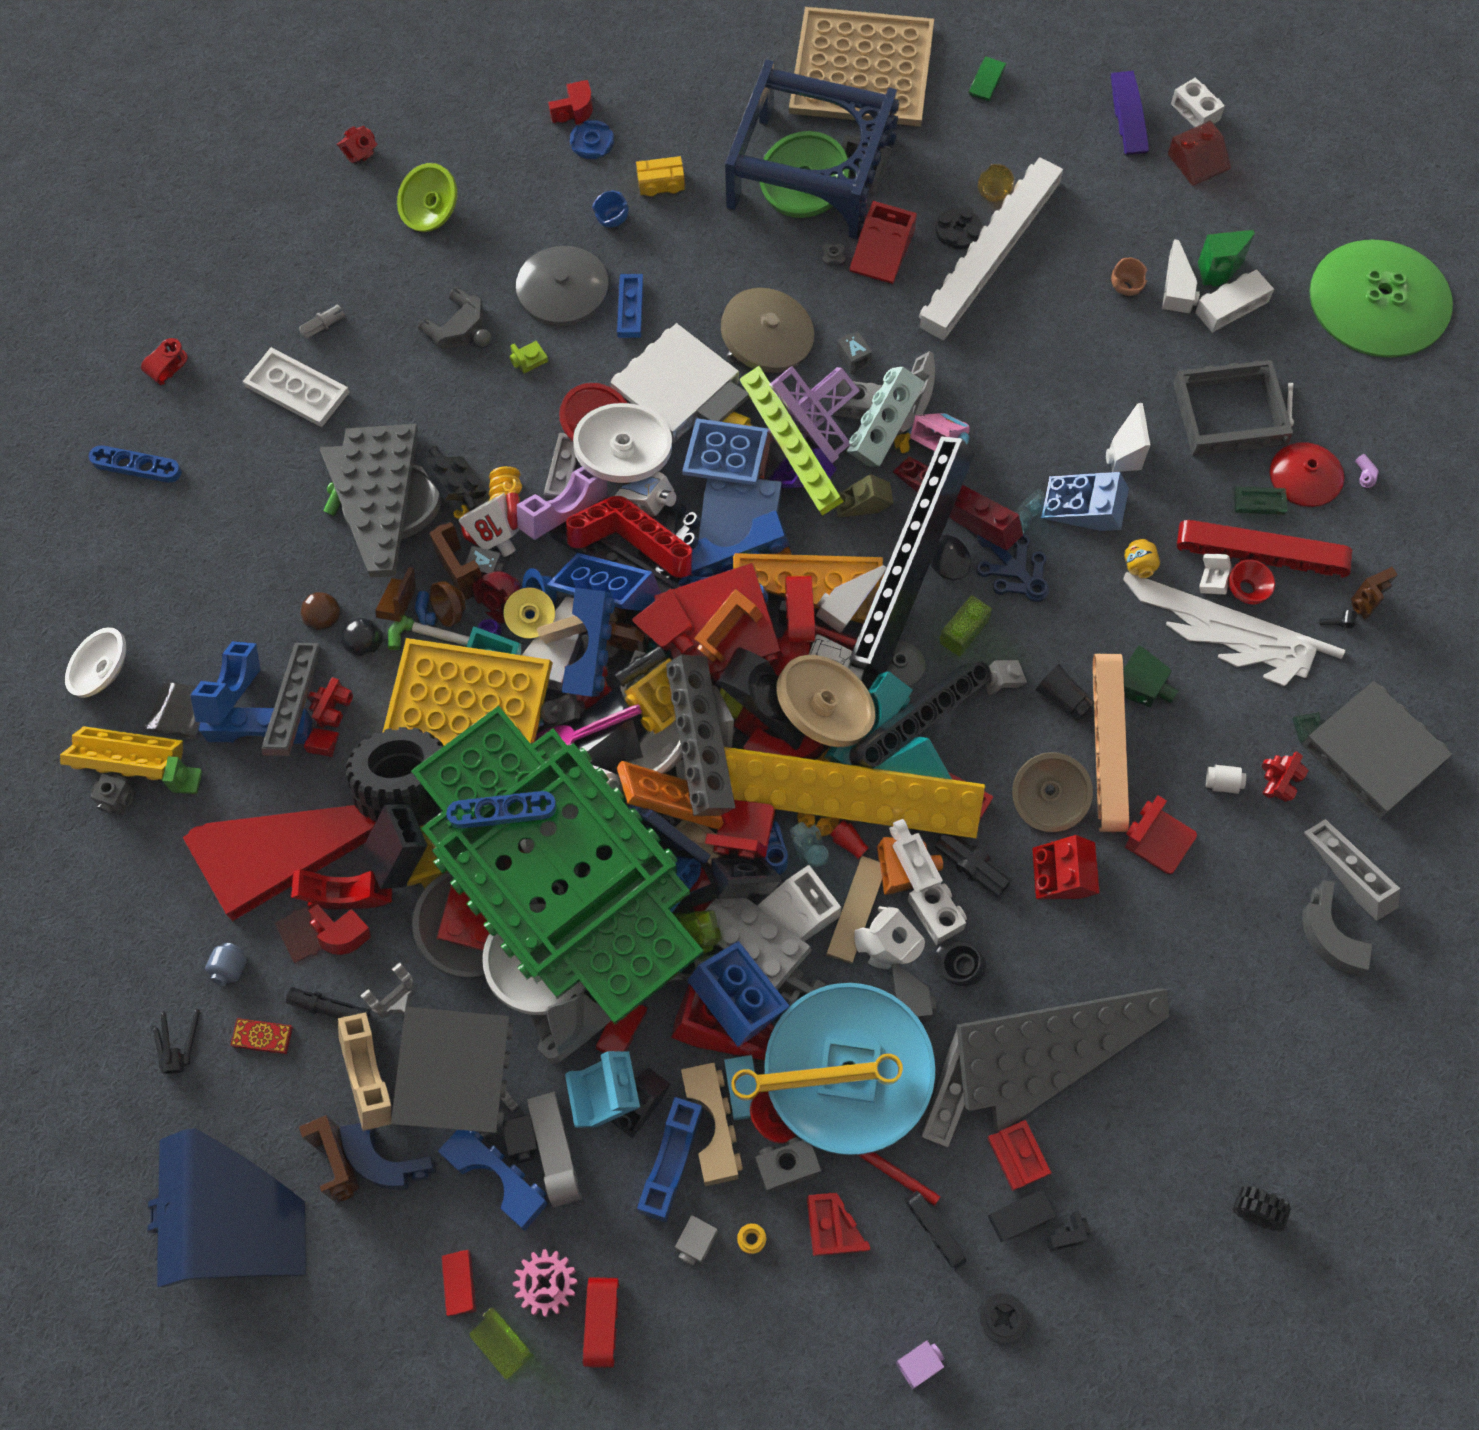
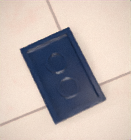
M630 804L627 806L629 809L635 808L643 819L642 825L647 830L652 828L660 840L679 855L696 858L695 860L701 863H706L711 855L653 810Z

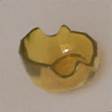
M992 164L980 175L977 183L978 190L981 196L990 202L1002 201L1012 191L1015 177L1012 171L1005 165Z

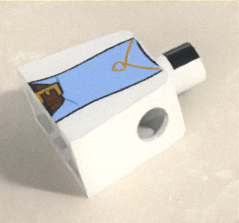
M660 472L644 480L624 483L615 495L627 498L649 516L653 517L661 511L664 505L673 506L676 502V494L667 477Z

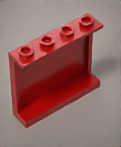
M753 563L673 589L695 628L694 631L687 635L694 644V648L686 655L705 656L697 649L700 644L694 638L735 589L755 604L763 614L756 623L744 613L715 649L725 658L723 663L718 659L712 662L707 657L710 677L714 681L719 680L738 647L751 651L770 663L777 661L778 656L783 655L759 584L757 570ZM664 593L655 595V596H654V597H655V601H656L659 597H661ZM675 646L671 648L673 659L681 655Z

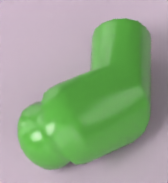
M331 482L327 487V492L331 495L323 511L335 516L341 502L334 484Z
M404 615L401 622L395 621L388 630L389 650L401 649L402 632L404 630L410 631L414 624V620L411 617Z

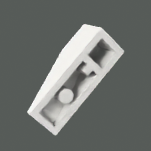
M1174 239L1169 256L1162 309L1190 313L1192 306H1197L1200 292L1196 291L1197 280L1180 241Z
M882 565L834 588L830 595L825 593L817 604L820 609L816 616L841 633L882 577L887 567Z

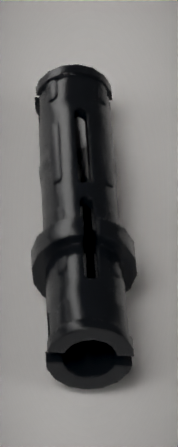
M291 987L286 997V1004L307 1009L312 1014L321 1013L334 1018H342L366 1013L368 1019L371 1014V1010L368 1008L327 998L317 991L311 993Z

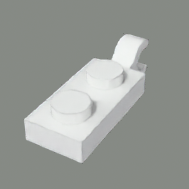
M904 819L894 822V826L889 828L891 835L897 840L892 847L916 894L940 885L943 880L919 833L911 836Z

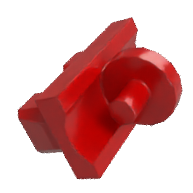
M332 677L326 689L319 687L317 693L308 692L307 699L311 702L308 709L313 712L311 717L317 722L316 726L324 728L325 725L338 727L343 715L340 711L334 709L336 703L348 706L353 699L351 690L343 687L339 679Z
M1294 752L1293 756L1280 757L1276 755L1274 760L1265 759L1262 763V769L1266 772L1264 778L1269 782L1262 794L1269 798L1276 796L1284 802L1293 800L1298 791L1289 783L1290 780L1293 779L1295 782H1300L1309 771L1300 762L1303 756L1298 752Z

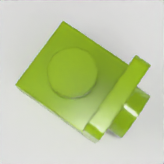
M537 341L520 349L515 344L510 345L512 353L509 356L515 368L519 367L523 374L548 362L547 355Z

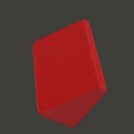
M815 622V637L816 634L821 635L853 651L858 638L843 632L839 633L835 629Z
M463 1250L442 1256L447 1316L476 1312L471 1251Z

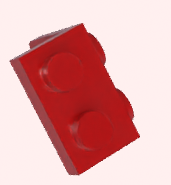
M1158 795L1153 803L1147 801L1141 810L1140 815L1144 817L1140 823L1134 821L1126 833L1130 838L1125 848L1170 875L1173 874L1197 837V833L1162 811L1167 800Z
M734 800L735 808L721 815L724 824L717 834L707 833L705 844L713 849V853L722 856H729V853L738 854V857L754 860V857L766 858L775 808L770 804Z

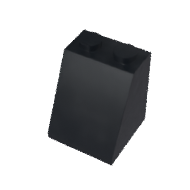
M620 687L613 689L581 713L580 719L568 723L567 726L576 731L627 709L628 707ZM632 717L574 741L579 750L583 747L592 758L590 762L592 765L604 770L618 766L621 761L630 762L643 757Z

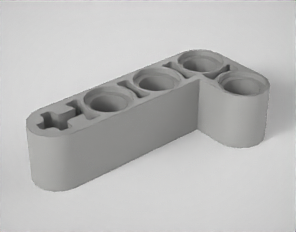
M555 1091L527 1099L545 1173L544 1181L550 1203L553 1207L581 1200L582 1196L578 1189V1180L571 1161V1152L565 1136L564 1124Z

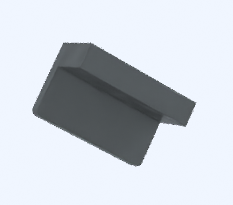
M731 381L727 382L696 410L698 419L722 422L749 398V393Z

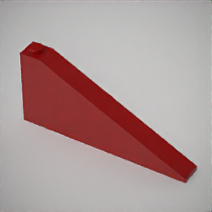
M355 805L206 823L203 826H196L191 829L183 839L225 914L234 921L292 887L294 871L302 869L315 873L366 843L376 822L361 814Z

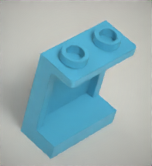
M607 1051L600 1055V1062L582 1071H569L565 1073L573 1121L576 1128L598 1127L640 1107L629 1052Z

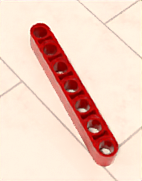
M1185 520L1179 524L1177 549L1179 551L1186 549L1190 550L1191 553L1203 555L1207 553L1228 555L1230 559L1235 557L1240 558V561L1256 560L1265 562V565L1282 567L1283 565L1289 566L1290 569L1306 572L1307 570H1313L1315 573L1330 576L1338 574L1342 578L1349 576L1351 573L1352 549L1346 545L1194 520Z

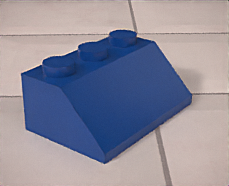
M739 941L699 964L687 980L738 1047L759 1034L790 1007Z

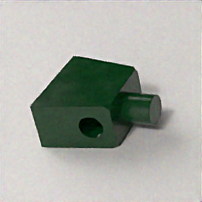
M1138 645L1123 669L1124 698L1151 707L1157 696L1171 704L1179 690L1166 683L1172 672L1171 669L1142 646Z

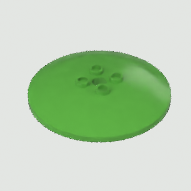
M1361 240L1345 244L1333 250L1320 262L1310 284L1311 306L1322 327L1343 345L1371 356L1402 357L1426 349L1440 338L1447 328L1452 315L1453 301L1451 290L1440 270L1424 255L1395 242ZM1379 289H1385L1389 294H1382Z

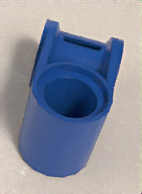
M777 821L772 824L765 859L780 875L787 869L788 854ZM776 856L782 859L779 863L769 861L770 858Z

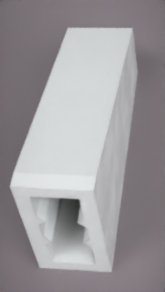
M566 596L555 611L554 622L575 616L572 614L574 598ZM585 632L547 644L537 637L522 654V656L549 659L553 662L547 688L562 691L564 666L575 663L583 641L582 635H585Z

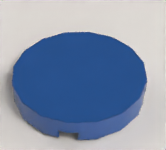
M598 120L585 121L583 125L574 127L570 133L572 150L578 156L586 159L603 157L614 146L613 132L606 123Z

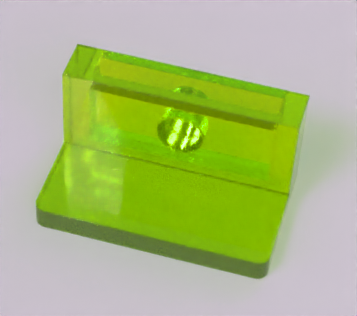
M491 1307L483 1315L485 1319L470 1332L469 1336L505 1379H509L533 1356V1353L496 1309Z

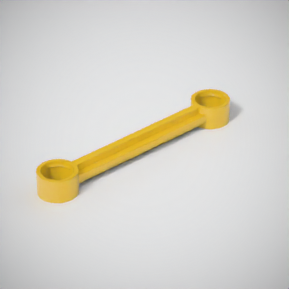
M883 1054L875 1062L762 1075H757L752 1070L743 1069L733 1076L731 1086L734 1095L738 1099L748 1101L755 1098L759 1092L874 1079L881 1084L891 1085L900 1079L903 1065L897 1056ZM890 1059L897 1064L899 1069L895 1078L885 1079L879 1074L877 1068L883 1060ZM750 1075L756 1080V1090L752 1094L744 1095L737 1091L736 1081L741 1076Z

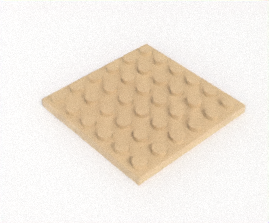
M805 7L794 74L882 94L887 93L888 87L897 89L896 99L900 100L898 112L895 114L898 116L897 124L921 126L934 19ZM791 94L789 114L855 120L848 111L836 104ZM865 114L862 117L866 121L873 120L870 114Z

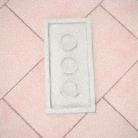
M272 347L243 380L246 388L320 427H323L350 393L348 387Z

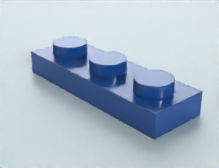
M620 274L617 321L618 338H641L643 274Z

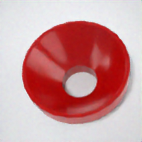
M1241 561L1230 572L1229 588L1233 595L1244 603H1262L1274 592V576L1270 569L1259 561ZM1247 582L1251 584L1253 592L1245 593L1242 591L1240 583Z

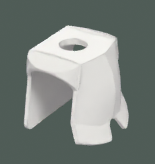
M879 906L878 910L880 913L872 922L870 929L860 928L854 931L857 951L867 952L871 957L868 964L881 969L889 970L892 964H908L914 961L922 953L925 946V940L899 909L893 907ZM894 929L905 939L903 943L899 944L893 940L892 932Z

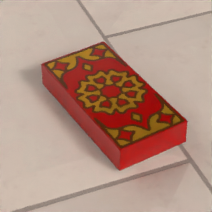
M237 1018L231 1046L234 1048L287 1054L293 1027L291 1025Z

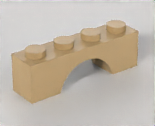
M366 1013L338 1018L339 1041L362 1130L365 1131L390 1125L391 1103L386 1084L382 1082L378 1071Z
M714 1063L682 1069L687 1101L701 1105L711 1114L715 1122V1134L711 1143L698 1153L705 1186L739 1179L738 1171L743 1170L740 1154L733 1153L732 1143L737 1142L734 1126H728L726 1115L731 1114L728 1098H722L720 1087L725 1086L722 1070L716 1071Z

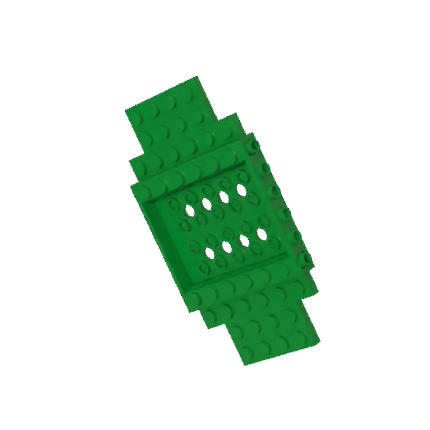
M498 705L411 770L415 778L443 811L421 828L436 847L432 850L437 858L433 862L442 874L446 872L450 874L453 878L450 884L459 895L464 892L470 899L466 904L476 916L481 913L486 919L483 925L491 936L494 937L498 934L502 939L503 943L500 947L510 959L513 956L517 958L521 963L517 968L527 980L531 977L536 983L542 980L557 999L581 982L616 1025L704 953L703 949L670 911L671 908L690 894V890L676 875L677 866L675 863L678 860L668 848L663 850L658 844L660 841L658 835L652 828L647 830L642 825L643 819L635 808L629 809L625 805L624 801L626 799L617 787L612 789L607 783L609 778L600 767L597 769L593 767L590 763L592 758L583 747L579 750L574 743L567 745L554 729H551L533 744H530ZM538 791L551 793L557 805L554 815L547 819L462 829L452 826L446 814L449 805L458 800ZM543 799L541 804L536 806H539L541 811H545L546 806L551 804H547L546 799ZM531 800L527 801L529 813H532L531 807L535 806H532ZM513 802L509 805L508 812L512 815L520 814L524 806L520 802ZM485 805L482 807L480 815L484 818H490L495 814L496 808L492 805ZM568 805L578 808V815L573 819H566L562 815L563 809ZM471 807L473 813H464L463 809H458V813L453 815L456 816L457 820H462V816L465 814H472L473 819H477L474 811L475 807ZM546 822H552L556 825V832L551 836H544L540 832L541 826ZM524 839H530L534 842V848L529 853H522L518 849L519 843ZM602 846H608L613 851L611 858L605 861L600 860L596 856L597 850ZM502 856H507L512 860L511 867L505 871H501L496 867L497 860ZM585 863L590 866L591 871L587 877L580 878L575 875L574 870L578 864ZM559 880L565 881L568 884V890L563 895H556L552 891L553 884ZM542 898L545 900L546 907L542 912L535 913L531 911L530 903L533 899Z

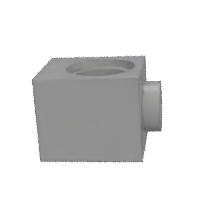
M691 1215L675 1246L676 1251L680 1252L678 1258L692 1266L695 1262L702 1264L718 1234L717 1228Z

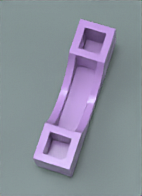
M580 467L572 472L568 485L556 498L545 501L534 494L517 504L518 529L534 540L564 523L570 516L607 497V481L590 474L583 467Z

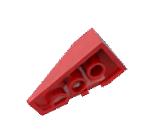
M689 984L677 1012L671 1038L698 1048L739 1056L752 1055L754 1059L765 1061L767 1045L774 1026L769 1024L759 1034L738 1047Z

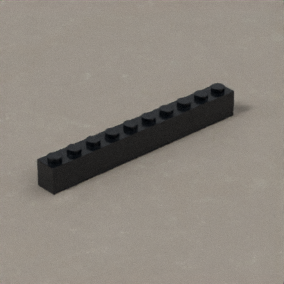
M941 436L849 658L856 667L863 669L864 673L878 676L880 673L887 671L975 455L962 438Z

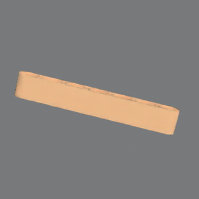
M1094 654L1093 694L1098 819H1101L1102 828H1099V831L1127 832L1129 829L1123 658L1121 654Z

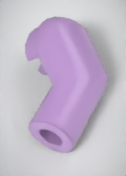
M1363 454L1355 462L1362 470L1360 477L1361 486L1370 488L1376 484L1379 470L1367 455Z

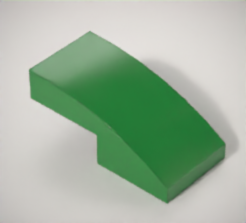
M985 57L971 85L969 95L990 101L996 85L1002 77L1006 63Z

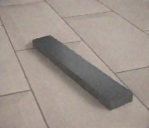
M320 643L294 644L261 750L263 755L290 756L320 656Z

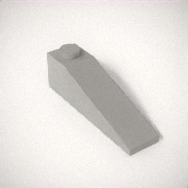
M1326 819L1304 832L1357 903L1376 921L1398 908L1400 888ZM1325 828L1324 831L1320 832V833L1317 834V835H1314L1315 833H1317V832H1319L1320 830H1322V829Z
M957 1030L948 1050L921 1137L946 1147L950 1144L965 1105Z

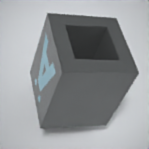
M859 331L844 335L841 339L837 340V354L850 374L871 365L872 351Z
M474 546L471 547L465 564L475 560L482 576L494 571L505 572V564L500 553Z

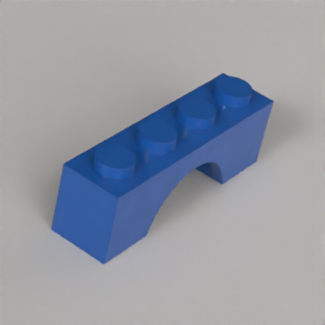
M775 510L752 519L749 534L743 541L734 546L720 547L711 543L706 537L698 540V545L692 549L691 573L693 576L711 577L723 571L732 570L735 553L775 554L789 547L790 544L777 511Z
M575 588L572 614L578 617L586 626L589 642L583 657L574 664L565 666L563 693L596 697L600 696V692L604 689L603 666H606L608 661L606 643L610 639L612 632L609 620L610 614L613 613L615 608V599L612 598L613 593Z
M232 641L222 654V666L218 681H201L191 693L195 722L210 725L223 722L261 670L256 643Z
M233 707L221 724L210 725L200 722L199 731L207 742H234L237 738L244 736L265 737L274 708ZM303 709L293 744H305L311 733L313 720L306 709Z
M677 1097L674 1098L665 1124V1131L657 1159L649 1178L646 1180L637 1207L639 1214L667 1223L703 1114L701 1105Z
M456 1130L438 1152L461 1174L474 1169H487L499 1175L504 1186L501 1210L525 1231L548 1205L546 1200L543 1199L546 1193L535 1183L530 1187L522 1179L526 1175L514 1164L509 1168L501 1160L505 1156L493 1145L489 1149L483 1145L481 1141L484 1137L479 1132Z

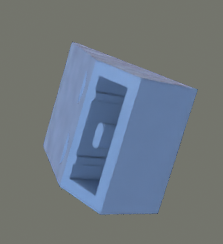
M1120 472L1050 476L1041 519L1099 531L1121 530L1129 487Z

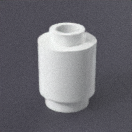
M1222 765L1208 767L1206 788H1212V791L1236 794L1239 793L1240 789H1245L1246 773H1242L1241 767Z

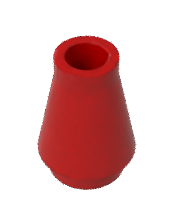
M845 820L830 833V836L834 839L832 842L853 854L857 859L869 849L852 823L848 824Z

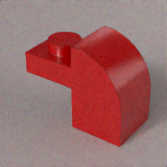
M588 80L566 84L568 98L548 102L552 123H563L569 119H574L575 125L585 122L591 116L593 103Z
M318 904L308 910L311 917L309 924L318 934L317 939L320 947L331 954L342 955L351 953L371 938L369 927L352 909L335 922L331 920Z

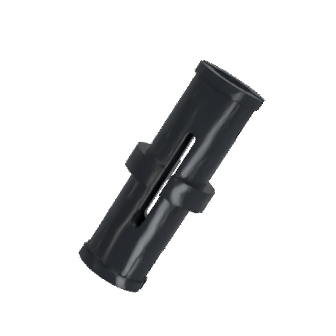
M658 645L640 658L636 656L633 658L634 661L614 674L624 687L642 674L646 676L650 669L667 660V657Z

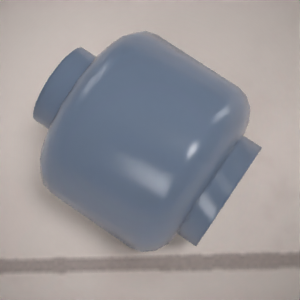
M224 943L223 946H217L213 949L205 969L211 976L210 980L213 983L225 986L226 983H235L240 979L247 959L244 956L243 949L234 944Z

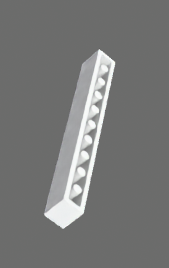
M1040 157L1034 165L1031 164L1028 167L1024 179L1018 180L1014 187V192L1012 195L1006 196L1000 211L996 210L988 227L984 226L982 228L979 239L970 244L967 255L958 260L955 271L946 276L943 287L934 292L931 303L922 308L919 314L921 329L945 340L1058 187L1063 173L1062 168Z

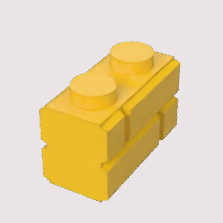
M681 156L636 162L640 195L654 196L657 193H677L680 190H685Z

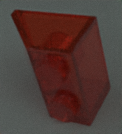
M1211 120L1172 138L1168 156L1192 186L1231 168L1224 137Z

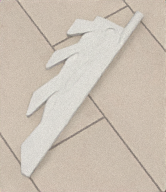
M1126 572L1123 578L1140 602L1171 610L1190 624L1166 622V626L1187 641L1220 643L1240 652L1218 655L1219 659L1235 667L1261 662L1276 667L1277 669L1264 674L1263 678L1278 685L1286 686L1294 675L1306 678L1316 651L1342 659L1345 650L1158 582L1139 578V576L1132 575L1129 572Z

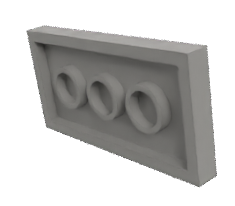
M747 898L715 899L693 923L696 930L722 950L739 941L777 990L812 951L808 944Z

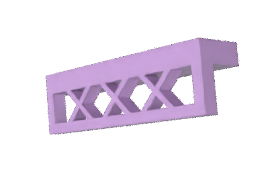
M793 366L769 384L816 448H820L831 463L839 458L838 454L850 446L847 437ZM791 374L797 381L796 392L789 391L782 383ZM800 386H801V388L804 390L805 393H799V392H800ZM799 395L808 396L811 399L810 411H804L798 404ZM815 406L820 412H814ZM814 415H821L826 419L825 431L818 430L814 425ZM829 426H831L835 432L829 431ZM828 434L838 435L843 443L833 450L828 443Z
M839 367L834 369L811 389L818 401L821 398H831L830 409L827 411L830 416L860 391L845 371ZM844 379L852 390L845 396H835L836 385ZM832 390L831 395H826L829 391ZM803 396L798 401V404L804 411H808L811 408L812 401L808 396ZM790 414V416L792 417L793 421H794L795 424L797 425L798 429H799L800 431H803L802 428H799V424H798L797 421L794 419V417ZM817 415L813 417V423L816 427L826 420L823 416L817 420ZM768 428V436L772 438L779 446L775 437ZM805 432L801 433L804 438L807 437V434Z

